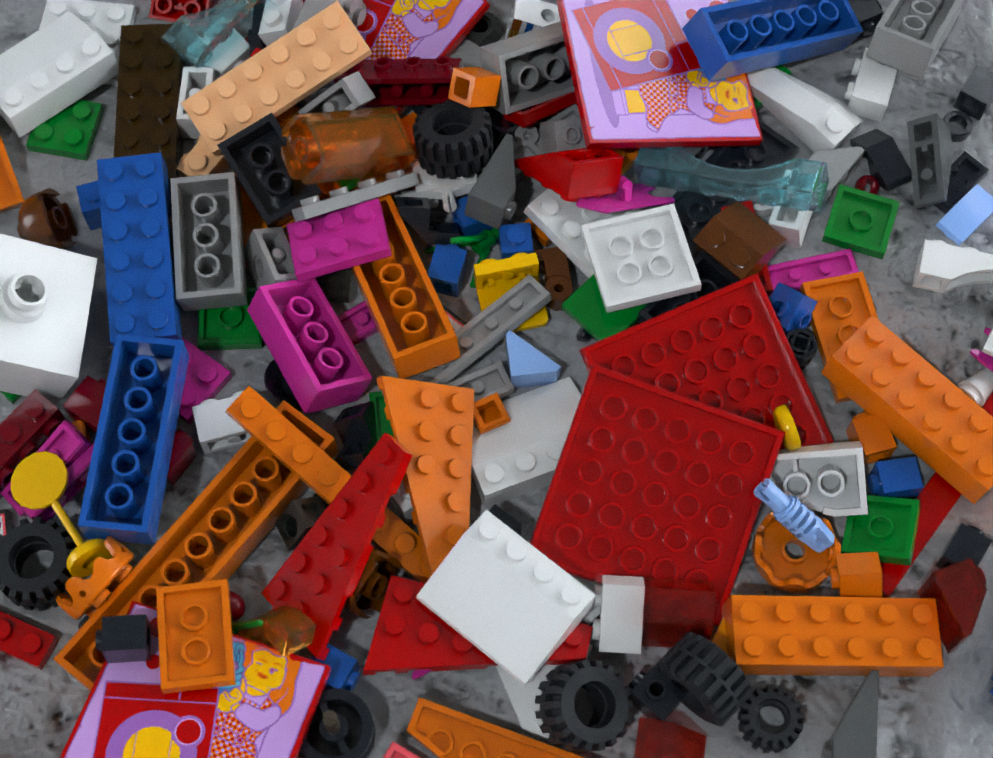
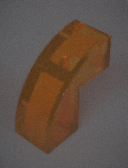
M281 605L250 619L263 620V626L242 629L238 632V636L274 647L284 658L312 643L316 624L300 610L291 606Z

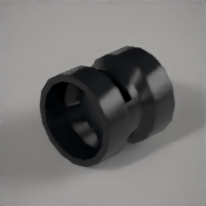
M795 329L790 331L786 337L801 370H804L812 360L817 342L811 332L805 329Z

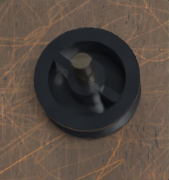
M343 689L324 690L300 748L304 758H368L374 747L376 737L374 721L368 706L360 697L350 691Z

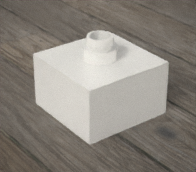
M0 233V391L28 397L34 390H37L50 402L59 403L78 379L97 258Z

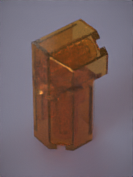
M395 105L294 115L282 128V137H287L286 146H281L283 162L290 178L295 180L302 179V183L306 185L358 178L359 181L376 178L377 183L387 180L385 174L401 169L405 173L419 160Z

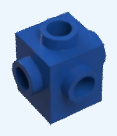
M778 282L775 290L768 297L785 335H787L788 331L805 329L809 325L812 312L818 301Z

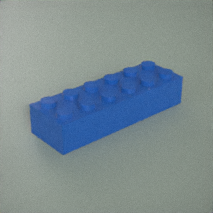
M738 0L700 8L682 28L708 81L842 51L864 31L848 0Z
M160 152L98 159L97 170L110 343L114 347L116 334L182 340L180 308L176 300L173 226L168 168Z
M116 334L78 521V527L88 539H106L108 536H111L119 542L155 545L189 362V354L183 340Z

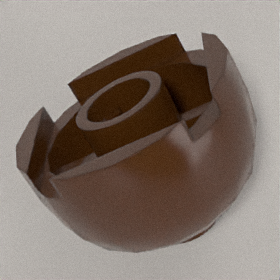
M51 188L33 194L24 201L19 209L17 231L21 239L65 250L75 246L76 242H72V235L77 236L78 230L67 202L62 204L59 202L56 196L60 194L56 190Z
M373 548L352 597L346 599L344 607L363 619L371 618L367 614L373 610L380 612L391 575L395 576L396 568L401 570L399 561L390 554Z

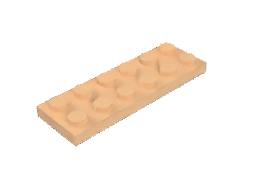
M337 0L187 98L181 104L212 153L217 156L220 154L218 144L270 113L277 117L372 55V52Z

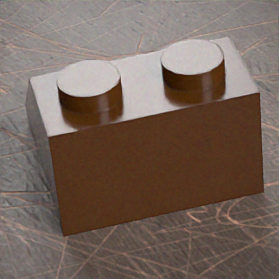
M739 201L716 214L693 239L695 247L699 252L703 250L738 280L756 273L758 274L787 241Z

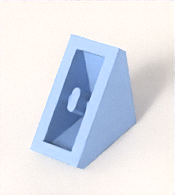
M509 330L506 333L505 349L509 379L514 389L543 386L560 380V365Z

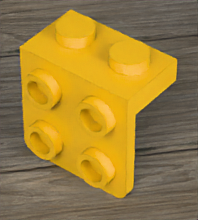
M521 252L512 255L510 258L500 260L491 258L485 259L479 264H474V284L481 312L529 274L539 282V262L536 253L527 254ZM546 307L541 308L512 332L546 326L548 324Z

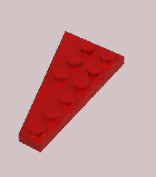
M388 433L383 434L261 593L316 659L326 660L330 650L326 646L333 630L338 631L343 620L339 617L346 599L352 597L374 547L370 543L377 527L382 528L387 517L383 515L390 496L397 493L412 458V455Z
M391 575L363 675H376V672L395 671V674L408 673L409 670L430 669L434 672L487 669V666H499L416 599L417 594L425 583ZM579 623L544 665H562L584 661L587 656L593 626Z

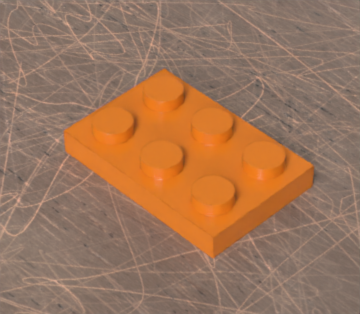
M228 579L156 587L162 693L167 694L236 685Z

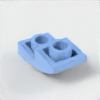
M977 184L936 226L944 232L946 237L960 246L993 213V197Z

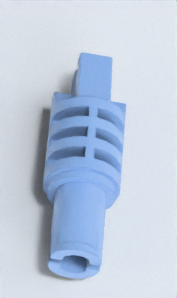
M766 478L764 483L760 482L756 486L754 495L772 509L775 519L788 529L790 533L795 535L798 540L818 553L834 544L835 535L797 497L783 493L769 478Z

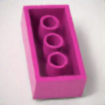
M312 278L301 282L295 279L259 286L247 311L304 414L358 401L373 378L316 279Z

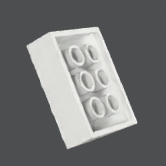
M68 11L0 54V115L19 138L118 75L119 66L114 52L96 31L72 12Z
M570 377L502 401L511 419L510 423L484 434H480L473 424L471 476L485 509L494 504L497 505L550 485L581 397L580 392Z
M486 510L458 540L417 594L416 599L525 686L590 612L596 595Z

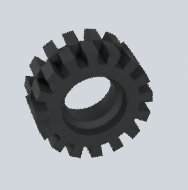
M766 685L763 689L761 686L756 688L740 707L738 713L739 732L742 731L744 734L742 738L745 742L750 741L753 744L751 746L753 749H763L762 753L769 754L770 751L779 753L783 749L789 748L799 737L804 727L802 722L805 719V715L800 710L802 707L800 700L796 702L793 699L795 694L791 691L789 694L785 693V688L779 686L777 689L773 688V685ZM767 706L777 708L784 717L782 729L776 732L764 730L759 725L757 719L760 709Z

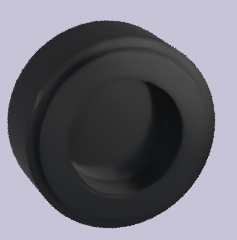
M951 111L943 118L950 126L952 142H962L969 137L973 129V121L969 115L962 111Z

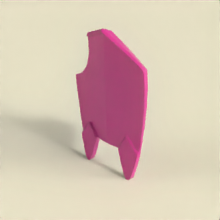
M620 175L617 193L605 194L599 198H579L576 201V206L609 214L614 211L673 203L675 198L653 197L647 192L655 190V185L633 184L632 181Z

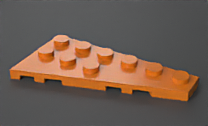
M379 376L376 379L379 390H382L386 403L384 410L387 420H390L394 438L412 455L402 480L406 494L409 493L413 508L411 515L413 523L417 524L422 543L420 550L429 580L469 528L474 389Z
M420 697L406 730L411 737L437 758H584Z

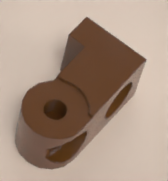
M558 247L534 250L539 262V273L544 275L545 289L551 294L552 300L546 306L554 311H562V304L572 294V282L566 254Z

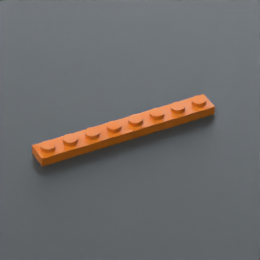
M250 386L226 409L225 413L328 504L332 502L351 477L347 471ZM386 507L383 515L387 517L382 528L377 527L371 542L381 551L395 557L399 561L401 568L415 581L426 584L428 577L420 550L422 545L420 536Z

